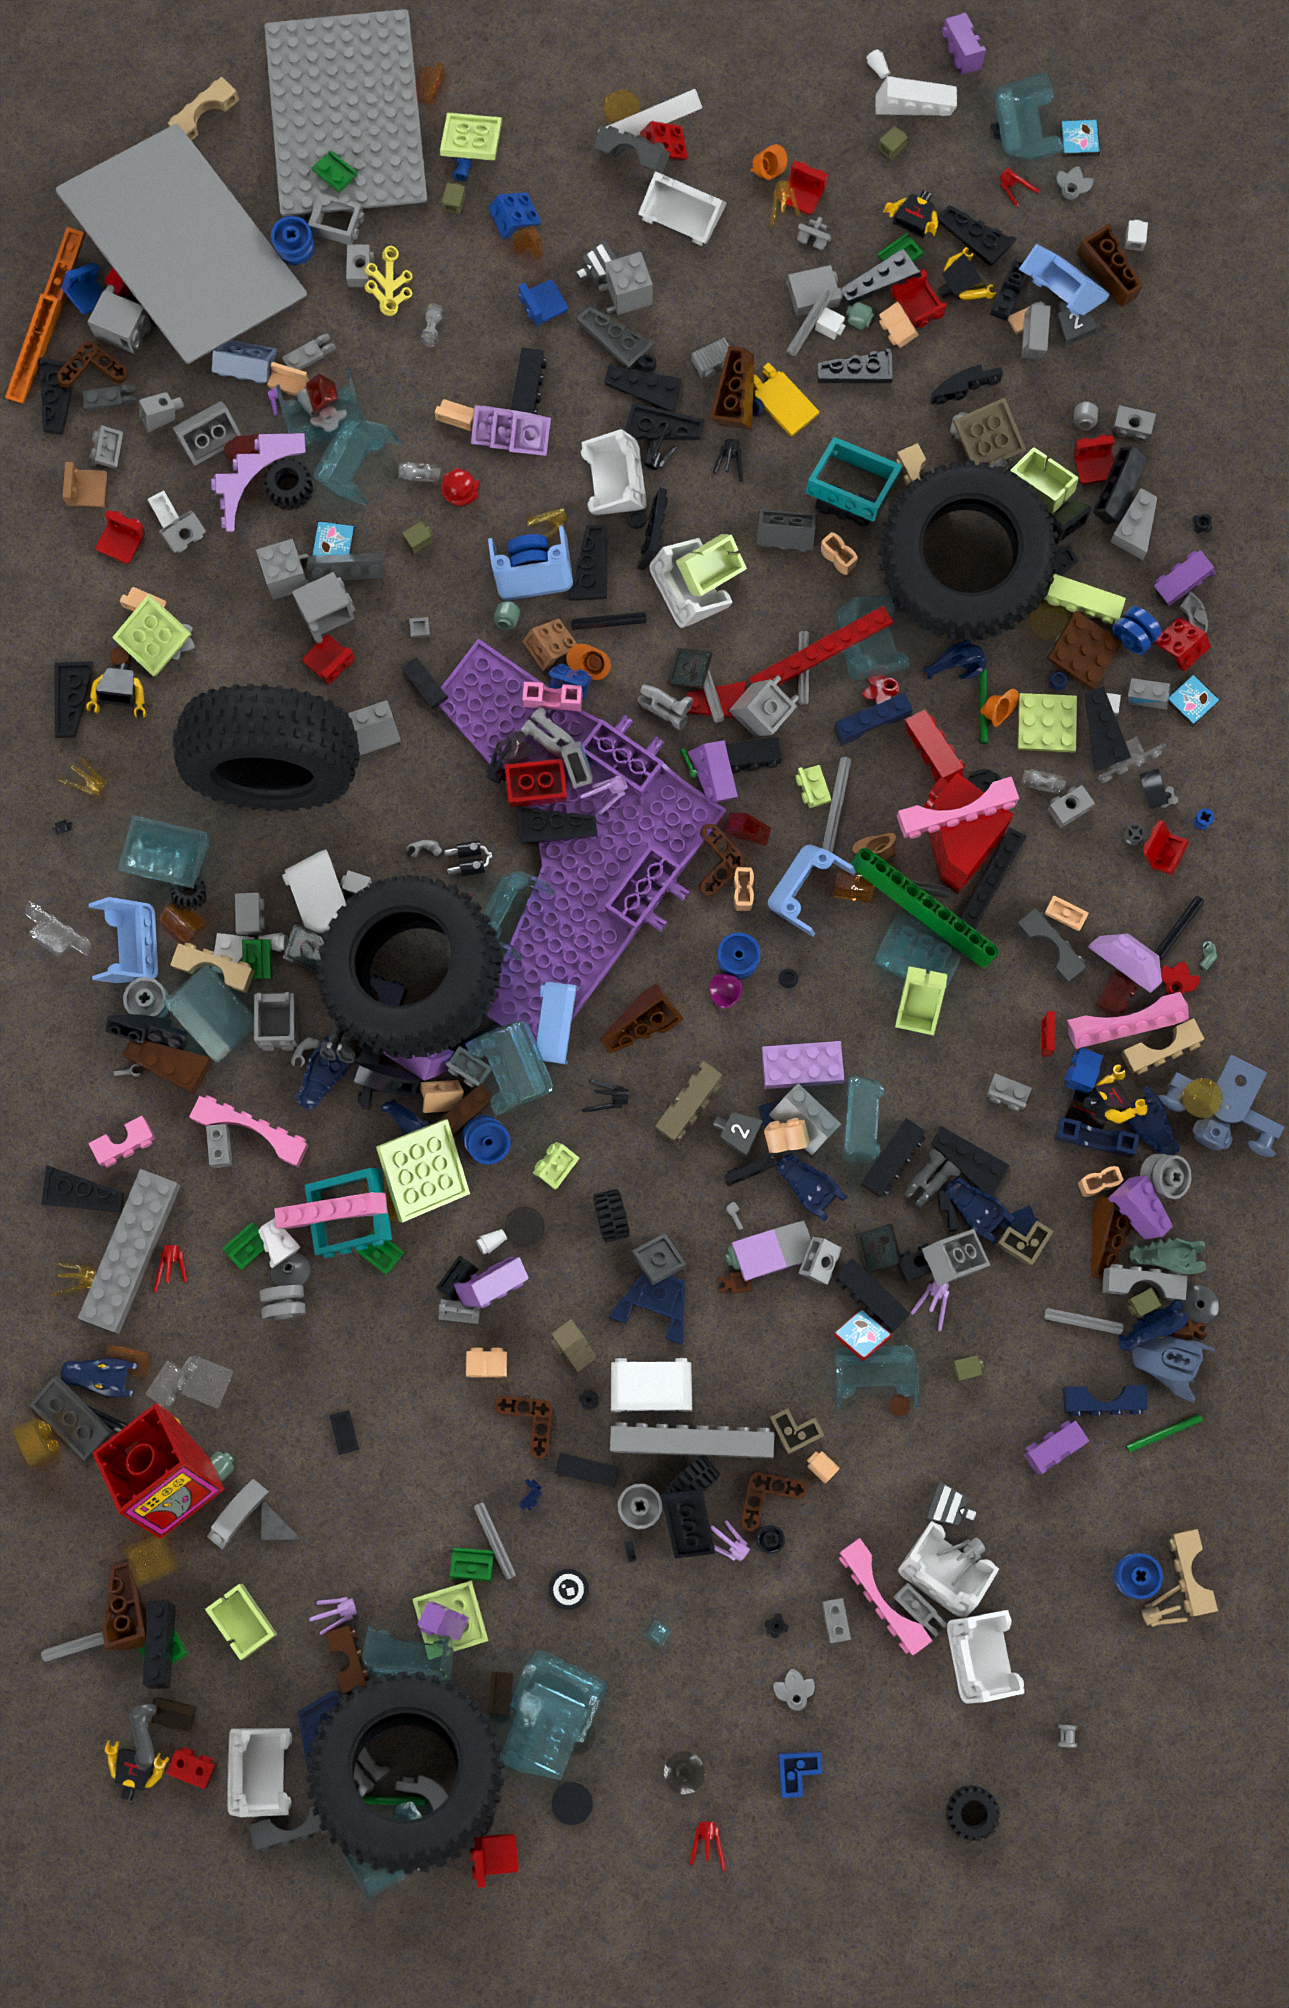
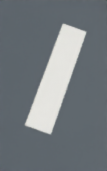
M693 89L609 126L619 129V133L623 134L624 131L634 134L635 137L640 135V132L651 121L668 123L701 109L702 105L696 89Z

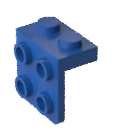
M527 193L498 194L488 208L503 239H508L517 227L538 226L541 223Z
M96 262L66 272L61 289L82 314L93 312L104 291L96 281L100 269Z
M552 279L531 289H528L525 282L518 285V299L521 304L525 305L529 319H533L536 326L568 310L564 298Z
M564 664L555 665L549 671V676H552L549 688L559 689L562 688L563 684L580 685L583 691L582 699H586L592 679L588 672L570 670V667Z

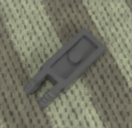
M124 385L122 387L83 391L84 409L88 411L136 403V397H122V394L134 393L135 387L133 385Z

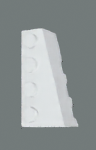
M887 76L876 93L877 115L948 116L957 107L956 86Z

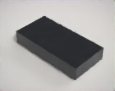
M350 1410L330 1415L339 1455L359 1450Z

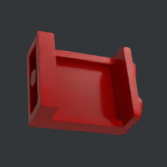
M925 269L920 271L922 277L917 279L915 277L906 280L907 283L899 285V283L892 286L891 291L892 297L902 306L915 329L918 327L923 328L929 321L933 319L938 320L943 317L947 307L945 302H940L928 283V274Z

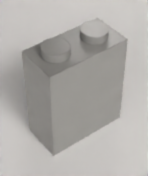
M831 265L788 275L787 286L796 316L809 314L825 288L833 292V296L826 307L830 309L839 306L843 295L841 288L837 287V274L835 271L833 272Z

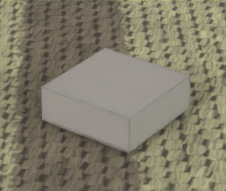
M428 617L409 619L411 638L430 637Z

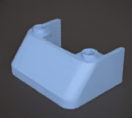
M1038 244L1034 246L1019 268L1020 271L1033 277L1032 282L1037 286L1042 287L1044 285L1066 301L1068 303L1066 307L1076 316L1080 314L1084 316L1105 302L1110 295L1064 258Z
M559 526L561 544L554 545L548 550V561L511 567V562L507 556L497 555V548L492 538H488L491 566L497 591L503 600L510 601L567 591L572 587L573 577L568 540L563 526Z
M806 845L800 850L769 897L768 906L771 911L814 937L815 932L813 929L797 919L801 911V905L794 899L795 895L815 866L819 869H827L834 863L853 876L856 873L854 867L828 850L814 845Z
M112 897L90 903L89 908L104 910L106 922L110 926L117 927L119 964L110 965L107 972L92 976V980L125 983L143 977L156 978L158 975V957L154 908L148 903Z
M546 982L545 985H541L540 997H543L539 1029L537 1042L532 1045L531 1055L535 1056L534 1060L568 1064L566 1056L576 991L579 990L577 985Z

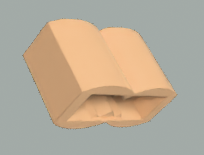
M896 302L879 314L881 317L879 322L884 330H889L890 335L888 337L893 345L897 344L901 348L919 336L899 302Z
M831 532L822 540L820 550L823 556L829 561L834 562L839 572L847 575L856 567L858 557L855 551L844 545L840 536Z
M737 867L735 871L734 907L736 911H750L754 900L752 889L754 874L751 867Z
M798 1118L790 1119L787 1123L773 1121L764 1130L770 1153L803 1149L808 1147L810 1143L805 1120H799Z
M1112 1166L1100 1173H1092L1085 1176L1078 1182V1186L1083 1197H1091L1101 1190L1115 1188L1123 1181V1177L1119 1167Z
M471 1348V1351H467L466 1377H507V1352H503V1348H491L489 1352L483 1351V1348Z
M823 1451L820 1453L814 1452L807 1460L809 1463L807 1467L824 1483H827L840 1469Z

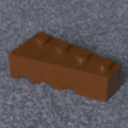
M1109 223L1082 240L1076 253L1120 306L1124 307L1137 298L1142 285L1132 266H1129L1125 252H1122L1119 246L1120 242L1117 236H1114L1113 228Z
M130 1040L122 1053L126 1059L192 1095L195 1094L214 1062L207 1056L144 1041L141 1044Z

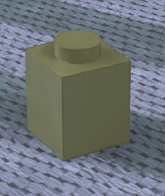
M894 126L879 140L878 149L892 160L906 147L908 137L903 130Z
M458 183L446 184L442 199L443 211L461 215L466 197L464 186Z
M422 521L402 532L403 539L413 554L433 543L431 537L433 533L428 525L424 526Z
M1152 1288L1129 1299V1305H1127L1132 1316L1136 1315L1137 1318L1161 1306Z
M978 1355L952 1362L957 1382L980 1377L983 1375L982 1371H985L983 1361L978 1359Z

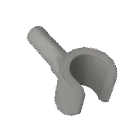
M133 1064L130 1069L114 1071V1076L131 1074L134 1077H138L141 1073L135 1074L132 1070L135 1067H140V1065Z
M731 1202L726 1207V1211L734 1219L738 1230H741L743 1227L738 1216L735 1214L740 1208L735 1202Z

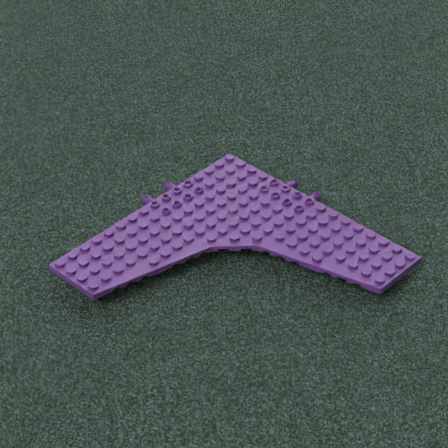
M477 639L441 686L448 699L441 703L439 707L489 764L491 763L497 742L500 741L501 744L495 764L498 763L509 739H512V743L501 764V767L504 769L505 765L514 764L519 758L523 759L521 763L561 759L544 748L538 740L533 738V735H528L527 737L519 735L521 728L527 720L532 721L531 716L538 709L524 707L522 700L524 682H542L480 639ZM545 709L547 719L549 718L554 724L567 732L575 742L581 741L593 775V781L590 784L574 788L563 760L567 802L526 807L546 811L554 810L562 813L596 816L598 836L539 843L542 868L509 944L507 953L504 956L501 965L502 973H499L500 987L495 988L497 992L495 1002L489 1003L491 1008L487 1017L531 1048L537 1042L543 997H540L541 985H545L546 982L577 985L579 987L575 995L573 1021L643 924L649 923L659 932L666 926L667 921L654 914V909L666 893L671 892L682 901L689 895L690 891L679 885L676 880L705 842L700 836L701 827L705 824L717 825L727 811L717 803L709 804L706 795L679 777L662 760L655 756L664 745L661 739L658 741L659 738L655 736L649 746L644 749L625 736L624 733L633 724V721L630 718L627 719L628 716L626 715L622 716V719L614 728L604 720H600L582 709L581 711ZM532 721L539 729L544 731L545 734H547L551 738H554L547 730L543 729L541 725ZM619 775L623 776L628 786V789L624 790L626 795L620 797L601 815L598 812L617 793L613 794L608 788L589 797L580 798L581 795L594 790L591 787L592 785ZM706 829V836H709L713 829Z

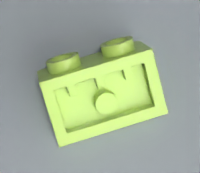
M820 765L804 770L802 767L798 768V775H795L798 786H802L803 792L801 796L804 804L807 803L809 808L831 802Z
M555 1142L548 1147L547 1154L537 1162L533 1172L534 1175L540 1177L553 1189L559 1187L579 1160V1157L567 1147Z

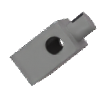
M166 392L139 400L140 418L147 432H150L174 421L175 411L184 408L180 397L171 400Z

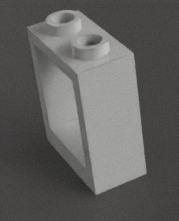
M319 193L308 222L312 235L352 245L354 239L356 240L358 237V227L360 223H363L365 216L361 209V204L350 201L342 204L338 201V198L329 196L332 203L353 209L344 210L353 214L347 231L321 224L325 212H321L323 205L320 203V198L325 194Z
M1035 302L1024 314L1021 358L1040 360L1047 352L1050 306L1045 305L1043 302Z

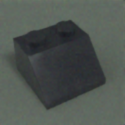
M1074 499L1070 503L1067 501L1061 505L1060 510L1055 514H1049L1048 518L1053 517L1054 523L1051 524L1053 526L1052 532H1057L1058 536L1054 539L1056 544L1087 522L1092 510L1089 505Z

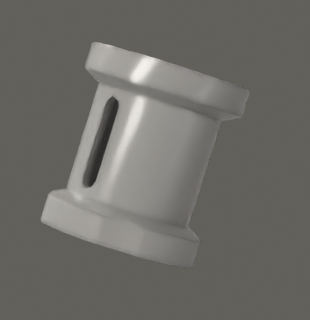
M1059 1725L1061 1735L1058 1746L1077 1747L1075 1743V1730L1077 1726Z

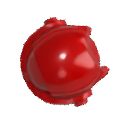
M456 468L444 475L441 491L449 503L459 507L469 505L478 499L480 480L474 481L469 472Z

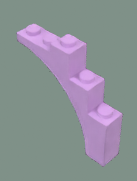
M304 433L259 434L257 439H254V449L258 451V454H237L236 459H233V471L236 470L237 473L214 475V479H211V489L215 490V495H223V498H220V509H224V517H221V527L225 528V533L234 532L238 501L252 477L275 460L304 454Z

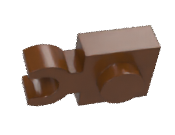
M742 1272L730 1273V1279L728 1280L724 1277L716 1279V1282H723L725 1284L724 1288L718 1289V1293H724L730 1288L732 1289V1294L752 1291L751 1279L744 1281Z
M1189 1319L1183 1328L1172 1333V1337L1192 1340L1195 1337L1199 1340H1204L1207 1333L1201 1331H1204L1206 1324L1197 1323L1194 1325L1192 1319Z

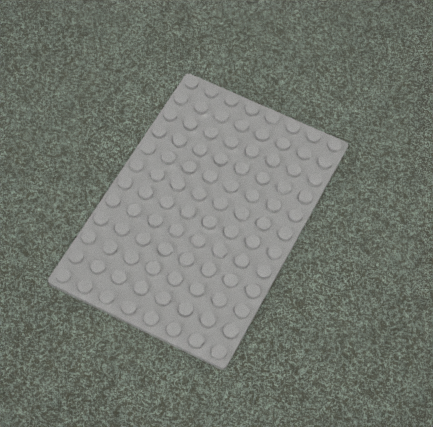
M408 10L266 23L265 36L281 215L312 214L319 193L325 194L320 198V203L323 205L322 213L353 210L351 207L332 203L329 196L338 198V201L342 204L348 201L361 204V209L426 202L427 191ZM330 150L356 170L358 174L340 193L312 171V167L324 155L326 156Z
M178 124L168 127L56 187L58 196L187 364L206 355L307 296L306 290Z

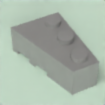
M1141 488L1110 542L1144 560L1148 550L1157 497Z

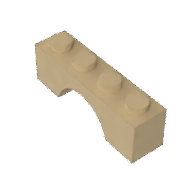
M223 77L215 80L207 90L199 93L193 102L185 105L180 113L174 115L168 122V126L180 125L192 141L199 135L196 124L200 115L210 109H220L226 112L239 100L237 91Z
M918 443L897 452L895 462L903 465L901 470L904 474L903 479L906 486L916 478L920 480L919 472L925 465L926 458Z
M186 942L185 945L178 943L170 964L174 969L191 975L201 967L216 966L222 970L225 984L229 988L244 993L248 992L255 973L250 968L251 965L246 962L240 961L238 964L232 962L233 959L228 956L221 955L220 958L214 956L213 951L207 949L199 951L195 945Z
M1193 1018L1173 1029V1040L1169 1047L1162 1050H1153L1141 1042L1123 1050L1121 1056L1130 1074L1137 1073V1075L1148 1071L1147 1067L1153 1064L1155 1067L1166 1063V1058L1172 1056L1175 1059L1183 1055L1182 1051L1188 1048L1190 1051L1199 1048L1204 1037Z
M1198 1529L1170 1534L1169 1546L1171 1551L1175 1552L1174 1566L1176 1571L1180 1572L1181 1580H1179V1587L1181 1592L1185 1593L1184 1607L1186 1612L1190 1613V1616H1198L1218 1611L1213 1590L1201 1587L1193 1578L1191 1571L1194 1557L1203 1550Z

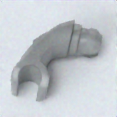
M421 840L406 847L407 852L410 849H415V852L411 855L412 858L417 857L419 851L424 848L432 852L434 856H439L442 853L438 842L432 840Z
M310 1037L302 1041L292 1056L291 1064L294 1066L295 1059H299L302 1067L305 1063V1059L302 1056L303 1052L312 1048L317 1049L320 1046V1041Z

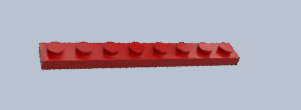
M882 606L750 677L749 680L752 684L770 679L773 680L776 676H779L781 680L776 684L779 686L894 623L885 606Z

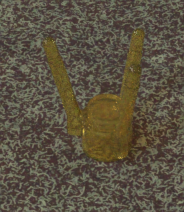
M779 181L776 183L770 223L771 229L774 227L778 199L781 200L782 212L785 213V200L789 199L790 196L796 215L800 216L794 196V188H790L789 181Z
M560 507L548 513L529 518V522L526 525L530 526L549 519L553 526L556 525L545 536L549 539L559 530V526L565 527L564 522L567 521V516L563 508Z
M82 757L79 760L94 776L87 775L75 765H71V768L87 779L85 783L87 788L58 778L59 782L85 791L91 796L94 793L96 795L100 794L106 785L104 778L98 775Z
M56 1262L57 1266L82 1270L79 1273H59L58 1277L79 1278V1283L83 1284L52 1293L51 1296H60L83 1288H90L96 1276V1268Z

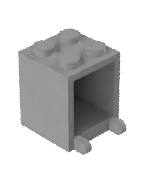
M641 252L605 262L606 283L598 288L599 291L608 289L614 306L606 309L607 314L616 312L617 315L652 305L653 284Z
M108 285L101 294L88 320V324L94 338L135 354L137 349H141L143 337L151 329V322L142 305L113 294L115 291L114 286Z
M293 539L256 550L273 600L293 594L292 591L311 583L309 579L306 580L301 561L308 560L309 556L308 554L298 556Z
M334 572L292 591L297 606L316 643L323 641L322 634L355 619L353 615L355 608L352 604V599L349 593H346L341 578H336Z
M776 676L773 680L752 683L729 710L754 737L774 734L797 707L795 703L799 696L796 694L790 700L776 685L781 680L779 676Z
M294 993L254 994V1041L263 1051H274V1048L291 1051L299 1045V1001Z

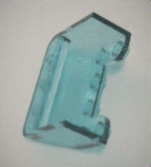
M1046 72L1000 86L996 89L994 99L1002 147L1007 155L1038 160L1064 152L1063 142L1060 137L1056 135L1043 138L1038 107L1047 105L1054 99L1053 84Z
M518 1020L465 1043L473 1058L479 1059L487 1056L501 1092L493 1095L491 1098V1107L495 1116L519 1109L552 1091V1080L526 1021Z

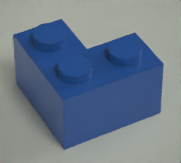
M1082 1047L1078 1052L1075 1051L1071 1058V1062L1074 1064L1070 1066L1064 1077V1080L1067 1081L1065 1087L1089 1094L1094 1088L1100 1070L1098 1069L1103 1055Z
M821 1752L778 1753L781 1797H803L802 1775L822 1774Z

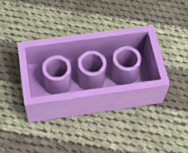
M841 1041L762 1047L764 1089L795 1087L798 1083L804 1087L843 1084L844 1082Z

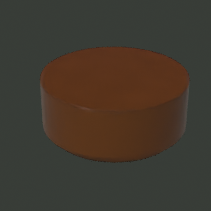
M119 646L111 651L110 658L113 664L118 666L120 663L128 664L130 654L123 647Z
M895 1395L891 1398L889 1409L894 1415L903 1416L909 1411L910 1401L906 1396Z

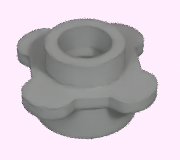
M1171 786L1165 789L1166 795L1169 797V804L1162 805V808L1178 802V798L1174 795V789Z

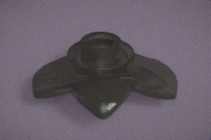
M512 732L506 739L497 742L495 751L501 757L502 746L506 745L509 739H512L510 748L504 758L506 765L522 763L521 759L533 753V749L523 742L524 732Z

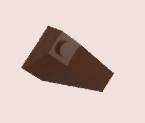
M656 983L643 992L599 1040L610 1053L633 1045L634 1040L642 1037L646 1040L651 1038L650 1034L661 1030V1033L670 1030L681 1022L683 1017L667 994Z
M1097 1195L1092 1213L1091 1277L1103 1279L1105 1268H1109L1111 1264L1117 1263V1254L1121 1247H1125L1127 1244L1126 1237L1129 1231L1134 1230V1227L1130 1224L1131 1220L1126 1214L1122 1215L1119 1211L1120 1207L1115 1202H1111L1107 1196Z
M129 1560L111 1566L108 1600L105 1604V1620L102 1624L106 1650H133L145 1646L147 1617L133 1564Z

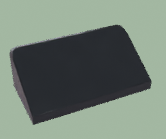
M459 1255L436 1288L452 1300L457 1301L459 1296L454 1284L458 1282L466 1283L472 1280L470 1276L476 1274L479 1269Z

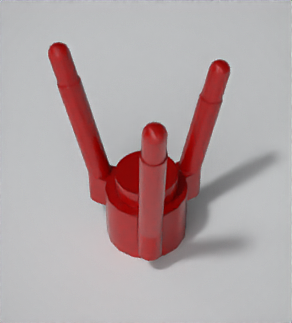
M1010 168L1005 169L1000 175L999 179L1002 181L1000 186L1006 191L1015 207H1018V203L1008 186L1014 187L1017 182H1020L1033 192L1040 193L1039 189L1019 177Z
M166 1245L163 1247L153 1289L154 1293L158 1290L164 1263H167L166 1283L170 1282L171 1263H177V1259L179 1260L183 1282H187L183 1252H179V1246Z
M699 1822V1827H696V1836L689 1864H694L700 1835L701 1839H705V1860L709 1861L710 1840H714L715 1836L722 1871H725L726 1867L719 1837V1828H716V1822Z

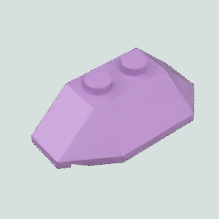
M1128 933L1099 936L1089 944L1088 948L1150 993L1161 984L1159 956Z

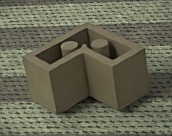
M1038 1221L1033 1223L1026 1236L1008 1227L996 1245L1026 1265L1032 1266L1054 1231Z
M788 1408L769 1418L787 1455L824 1436L816 1418L797 1426Z

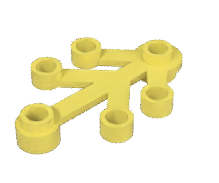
M387 246L382 253V257L386 262L385 278L378 271L374 263H369L365 268V273L368 276H373L385 290V296L377 288V284L373 280H369L365 284V290L368 293L374 294L380 302L381 312L387 316L395 315L398 311V304L412 296L411 289L405 287L400 291L399 295L393 298V291L403 283H409L412 279V273L405 270L401 273L400 277L393 281V262L399 255L398 250L394 246Z

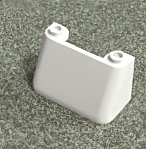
M655 172L638 214L643 216V221L650 224L653 221L692 237V242L702 246L703 243L707 244L727 202Z
M620 429L583 441L581 455L584 460L591 464L595 496L589 499V511L594 515H604L645 509L644 480L640 450L636 439Z
M699 538L663 547L650 563L651 575L677 625L681 628L690 626L727 609L733 603L730 595L725 590L717 592L715 588L702 596L691 595L676 561L701 547L703 544Z
M327 849L285 869L286 874L282 875L286 886L290 885L305 926L304 928L322 936L325 931H329L330 927L328 924L331 919H336L338 916L336 914L337 910L342 905L344 907L347 905Z
M625 1358L615 1359V1362L611 1363V1412L625 1410L627 1412L676 1410L692 1412L691 1362H687V1358H676L675 1362H627Z
M931 1521L902 1562L898 1572L904 1579L954 1615L961 1618L967 1617L978 1606L999 1568L990 1560H979L952 1586L953 1580L972 1559L966 1556L962 1560L957 1561L956 1558L962 1554L959 1550L937 1556L938 1552L950 1548L952 1545L944 1540L946 1535L944 1528L940 1524Z
M1008 1610L950 1620L947 1624L959 1694L964 1703L987 1702L1024 1694L1023 1679L1017 1673H1011L1003 1634L1011 1626V1617Z
M289 1728L230 1730L227 1801L230 1815L237 1817L288 1815V1809L291 1808V1798L287 1796V1793L283 1792L284 1750L288 1749L292 1743V1734Z

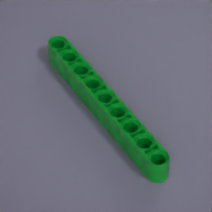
M864 847L859 849L850 863L858 874L977 965L984 968L988 967L998 956L999 950L995 944L873 851Z

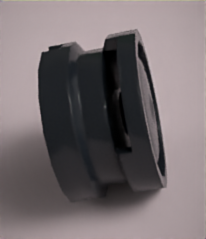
M768 1525L759 1530L756 1542L761 1551L767 1554H774L783 1548L785 1535L779 1527Z

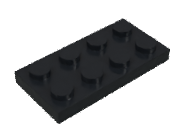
M703 1489L662 1494V1503L674 1557L683 1558L715 1554Z

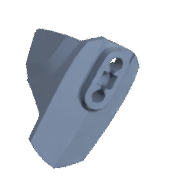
M1165 1336L1139 1344L1132 1350V1356L1136 1368L1151 1374L1168 1387L1174 1395L1194 1402L1195 1397L1189 1388V1383H1194L1193 1378L1196 1377L1199 1366L1203 1361L1202 1350L1207 1349L1214 1352L1215 1348L1194 1340L1185 1341Z

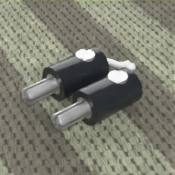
M480 840L457 844V848L444 850L446 857L458 855L459 858L481 855V849H484L485 853L489 855L485 864L483 863V858L460 862V866L447 869L448 875L461 873L463 877L485 873L484 867L489 864L492 853L488 852L486 847L480 846Z

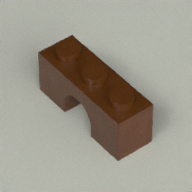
M481 1083L440 1120L448 1119L454 1138L472 1118L479 1113L482 1114L495 1102V1098Z
M348 1625L326 1632L330 1652L344 1651L350 1658L348 1668L337 1673L342 1693L351 1691L353 1687L359 1684L361 1687L366 1686L365 1681L369 1680L370 1676L367 1668L363 1669L361 1661L364 1660L362 1649L357 1648L356 1640L359 1639L356 1628Z

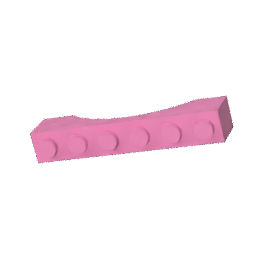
M1011 776L993 782L979 799L965 807L950 811H937L916 805L898 811L897 819L904 838L910 837V839L921 836V833L926 831L933 833L946 825L948 827L956 826L962 820L972 821L982 814H985V816L992 815L1001 808H1004V810L1011 809L1016 806L1015 804H1017L1019 796Z
M1178 992L1162 996L1150 1007L1126 1016L1103 1018L1085 1015L1067 1020L1068 1035L1075 1049L1189 1021L1188 1004L1182 994Z
M208 1095L205 1098L199 1096L189 1116L193 1121L204 1126L226 1124L252 1129L271 1143L281 1160L299 1168L309 1147L305 1143L306 1139L298 1135L291 1137L287 1135L288 1131L280 1127L273 1129L269 1127L270 1123L262 1119L255 1121L251 1119L252 1115L244 1111L241 1114L234 1111V1107L226 1103L223 1106L216 1103V1099Z
M365 1193L275 1208L276 1228L292 1229L331 1220L386 1214L385 1193Z
M860 1538L839 1552L841 1557L838 1559L845 1568L849 1566L853 1572L850 1576L857 1585L861 1584L865 1591L862 1593L869 1603L871 1601L877 1606L875 1611L881 1620L884 1618L889 1623L887 1628L893 1637L896 1635L901 1640L899 1645L905 1654L909 1652L911 1655H914L932 1642V1639L920 1623L900 1616L883 1600L873 1578L872 1554Z

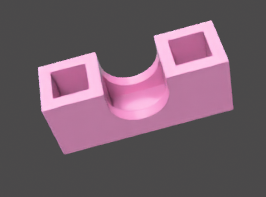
M524 682L522 700L525 708L542 707L544 709L581 711L583 691L580 685L563 684L562 688L552 689L545 687L543 683Z
M143 1116L125 1124L128 1132L125 1142L113 1144L111 1138L105 1134L89 1143L99 1165L110 1167L117 1163L116 1160L120 1157L127 1158L135 1153L134 1150L140 1147L144 1149L152 1145L155 1137Z

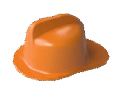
M775 144L758 153L753 159L751 172H755L758 177L767 180L782 174L788 161L784 148L781 145Z
M576 644L567 652L566 660L571 670L586 671L589 676H592L593 680L603 679L610 672L611 662L609 657L597 648L586 644Z
M1010 689L1004 695L990 696L980 710L981 714L991 720L994 727H998L1016 708L1019 700L1018 690Z

